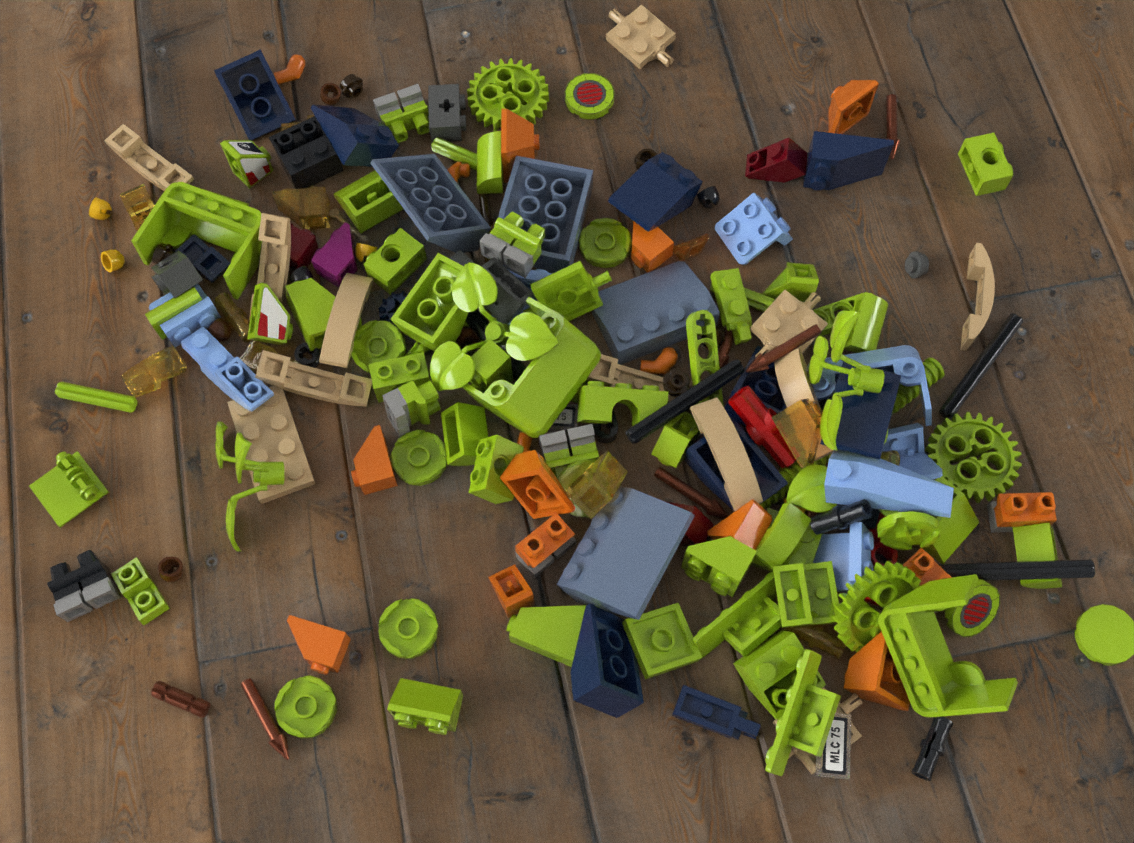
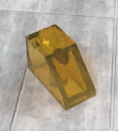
M809 398L801 399L771 417L801 469L814 464L821 437L820 417L822 416V411L816 402H811Z

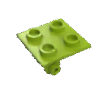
M65 451L60 452L56 456L57 466L29 485L60 528L109 493L78 451L74 454H67Z

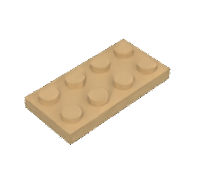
M275 386L269 387L274 396L252 412L234 400L227 402L236 431L241 432L243 437L252 443L245 459L257 462H284V485H267V491L256 492L261 504L316 484L284 389ZM249 470L250 475H251V478H252V481H253V471H250V470ZM253 482L254 487L259 486V483Z

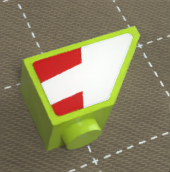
M224 140L220 143L233 173L249 189L273 171L269 161L272 159L269 152L263 146L259 148L252 140Z
M267 283L255 285L247 339L276 345L286 344L287 339L290 340L293 332V324L290 323L291 316Z

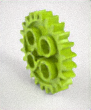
M512 58L509 59L508 64H504L502 59H499V65H495L491 61L489 69L482 66L481 74L474 73V80L469 81L470 88L467 89L468 106L471 109V114L476 115L477 122L484 120L485 128L493 124L494 131H497L501 127V109H508L534 125L536 124L535 117L542 118V110H547V102H549L548 84H545V76H540L539 69L532 71L531 63L524 67L522 60L517 64H513Z
M966 412L963 419L958 413L953 416L952 421L945 418L942 426L937 425L933 431L935 434L932 433L928 438L931 444L927 445L925 451L930 453L928 457L942 469L943 477L963 492L968 501L974 496L976 503H980L984 497L990 502L995 495L1004 494L1006 492L1005 489L1009 490L1014 485L1012 481L1019 477L1016 471L1022 466V463L1015 460L1022 453L1013 451L1018 441L1008 440L1012 432L1003 433L1001 431L1003 423L997 426L992 425L993 417L988 418L986 422L982 421L981 413H978L975 419H972L970 412ZM975 437L983 439L985 444H980ZM949 444L956 446L959 452L951 450ZM992 449L996 450V452H986ZM954 462H960L959 464H955V465H951V464H950V463H954ZM987 462L993 463L997 470L991 469ZM960 470L967 471L971 478L964 477Z
M886 561L884 566L876 562L874 571L865 567L864 576L861 577L855 574L856 582L854 584H845L849 591L838 595L843 599V602L834 606L840 613L833 616V620L838 623L833 628L839 633L837 637L851 651L858 652L881 632L878 623L881 613L864 601L866 597L871 598L884 609L888 604L920 586L921 580L915 576V573L899 562L892 564L890 561Z

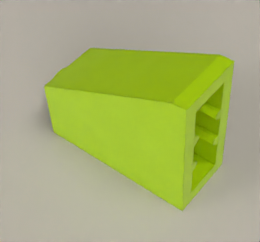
M312 278L295 281L292 284L286 285L288 306L307 342L309 350L313 351L315 348H322L325 331L336 296ZM361 317L359 320L357 330L360 328V326H362Z
M586 605L521 607L518 615L513 614L507 625L506 631L510 632V642L572 667Z

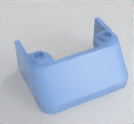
M902 345L845 355L871 368L901 375L900 384L904 386L918 385L925 425H932V407L925 369L920 355L914 347ZM831 357L825 359V362L842 367V360L835 363L832 362ZM823 368L820 381L817 384H811L817 400L827 399L834 394L840 372Z

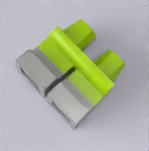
M419 84L398 90V99L395 92L373 99L376 115L380 123L388 126L397 143L406 141L409 138L408 130L415 128L420 135L430 132L428 106L422 97Z
M512 211L505 219L498 217L492 231L489 234L485 233L479 241L481 255L490 260L495 257L502 265L504 264L505 268L526 278L542 253L541 244L545 237V229L537 224H532L527 232L521 229L524 224L523 218Z
M411 381L382 395L387 417L399 438L410 432L409 426L418 421L424 425L430 424L429 416L441 410L437 400L439 398L438 392L431 381L418 387L414 381Z
M593 424L567 429V434H565V430L539 436L544 461L557 479L564 468L575 461L588 459L598 462L599 453L595 443ZM567 440H568V444H569L571 456H570V453H569V449H568V445H567Z

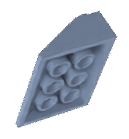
M435 154L372 159L370 164L428 242L455 253L459 250L463 253L479 250V241L485 233H489L491 227Z
M515 157L498 217L505 219L513 211L523 218L524 224L521 229L527 232L532 224H537L545 229V237L541 244L542 253L534 264V268L555 273L573 264L593 189V170L527 157Z
M684 260L598 291L603 306L591 311L613 358L618 359L617 364L620 365L686 340V320L691 313L699 310L709 311L714 317L716 326L720 315L708 289ZM696 320L697 325L705 326L704 321Z
M612 485L556 585L577 603L584 605L591 603L605 611L639 620L695 515L692 512L633 488Z

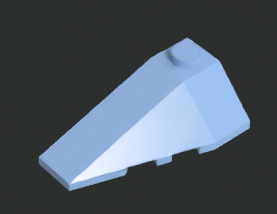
M838 449V451L833 450L828 461L824 484L826 503L850 505L865 499L869 502L871 508L898 512L915 511L931 516L951 517L954 488L881 458L879 460Z

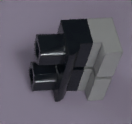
M92 550L85 551L77 556L81 568L71 571L69 564L66 562L50 567L52 581L48 582L47 585L55 599L54 609L56 615L67 622L93 611L92 607L97 609L121 598L109 567L103 564Z

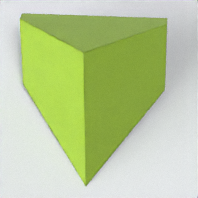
M787 262L786 268L762 294L777 299L786 290L799 301L804 302L812 292H816L819 278L814 265Z

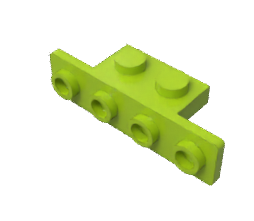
M773 571L769 572L753 589L746 591L742 598L730 608L723 610L719 617L708 626L700 629L697 635L693 637V643L700 651L702 658L724 640L745 658L782 627L779 607L772 601L777 597Z
M805 649L804 654L798 659L796 665L797 675L794 684L787 691V705L784 714L778 719L776 724L777 735L774 744L766 754L765 761L767 765L765 771L771 774L783 775L792 746L816 756H822L841 696L813 686L822 656L812 650Z

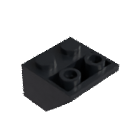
M315 116L269 137L297 193L343 171L337 153Z

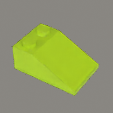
M437 253L391 318L392 322L403 334L434 352L443 343L456 341L469 313L458 308L452 296L453 284L463 266L440 253Z

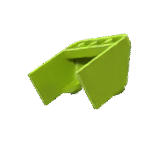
M175 182L165 189L131 241L143 263L148 266L152 262L153 253L159 244H171L173 249H177L193 234L201 240L235 252L223 277L232 297L238 300L259 266L262 241L258 240L261 212L255 208L190 184Z
M528 297L526 299L527 304L535 314L546 322L552 333L559 340V344L547 354L533 359L514 385L506 380H497L484 393L469 384L462 388L480 406L527 436L538 438L549 430L599 363L601 352L592 340L561 314Z
M977 574L926 582L885 606L879 615L878 623L910 704L914 711L921 716L942 717L1003 712L1009 709L1018 684L1017 679L985 680L981 669L976 664L969 661L953 662L934 613L949 607L967 605L979 580Z

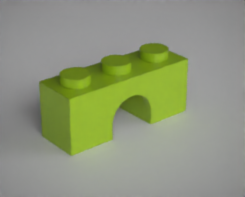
M588 381L587 385L579 388L577 422L594 424L612 422L613 407L616 403H622L630 409L632 413V426H634L668 403V391H659V386L653 385L642 386V389H632V384L616 383L615 387H604L605 382Z

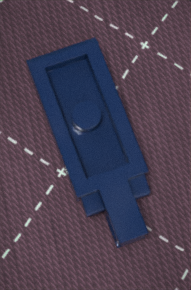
M685 685L682 686L672 714L676 718L730 739L732 737L739 740L740 734L756 739L761 724L746 719L748 712L741 710L742 707Z

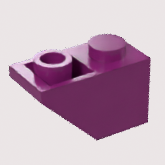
M346 222L340 228L333 231L328 242L323 247L317 249L311 259L316 273L338 288L346 273L355 274L358 270L354 237L350 225Z

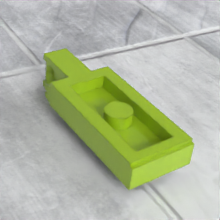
M739 268L714 271L710 278L723 327L726 326L728 331H732L735 345L745 344L752 339L750 332L752 318Z

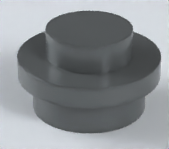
M919 251L911 252L905 260V270L911 278H920L928 272V257Z

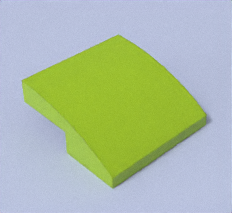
M832 561L811 564L796 563L772 567L782 628L837 623L833 620V616L840 612L834 608L836 604H839Z

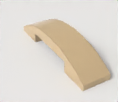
M124 124L104 140L127 164L163 191L172 183L184 182L190 184L194 180L191 174L176 163L171 164L147 146L138 134Z
M261 213L258 240L262 241L257 284L267 283L283 304L291 252L290 218ZM252 294V297H251V306H250L249 321H250V317H251V310H252V303H253V296H254V294Z
M976 243L968 260L967 279L978 282L975 314L969 315L962 328L961 350L963 351L968 350L985 326L994 302L995 280L993 268L982 243Z
M346 273L330 313L322 344L320 363L344 368L348 367L354 347L355 333L364 304L369 298L373 278Z
M797 348L774 361L778 384L793 424L811 459L817 461L831 454L833 450L820 444L822 439L820 435L822 410L809 381V369L801 349Z
M265 350L262 351L255 378L306 397L344 405L367 406L372 379L347 372L345 376L291 362V357Z
M601 354L599 363L586 379L588 381L605 382L604 387H615L616 383L632 384V389H642V386L653 385L659 386V391H665L663 388V377L617 364L618 359ZM690 380V384L688 385V390H689L690 388H692V381H691V380ZM668 394V403L677 398L678 396H671Z
M714 398L691 406L690 410L701 434L704 433L725 481L724 489L734 512L752 499L758 504L763 503L761 491L747 452L733 422L719 399Z

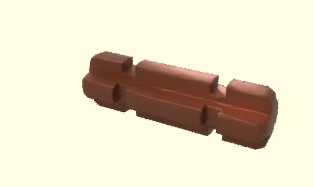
M157 681L151 690V695L161 701L165 700L168 704L187 712L191 711L192 714L201 718L207 715L211 706L208 701L197 698L176 687H171L162 681Z

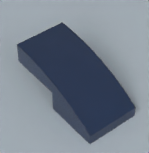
M195 234L176 250L186 255L197 272L211 283L220 277L230 265V262L212 246H207Z

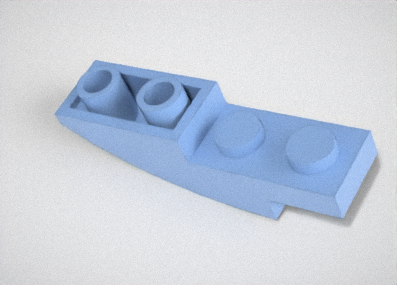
M204 326L181 341L182 348L200 365L201 371L225 394L245 409L252 412L274 396V393L261 380L255 378L256 374L238 356L234 358Z

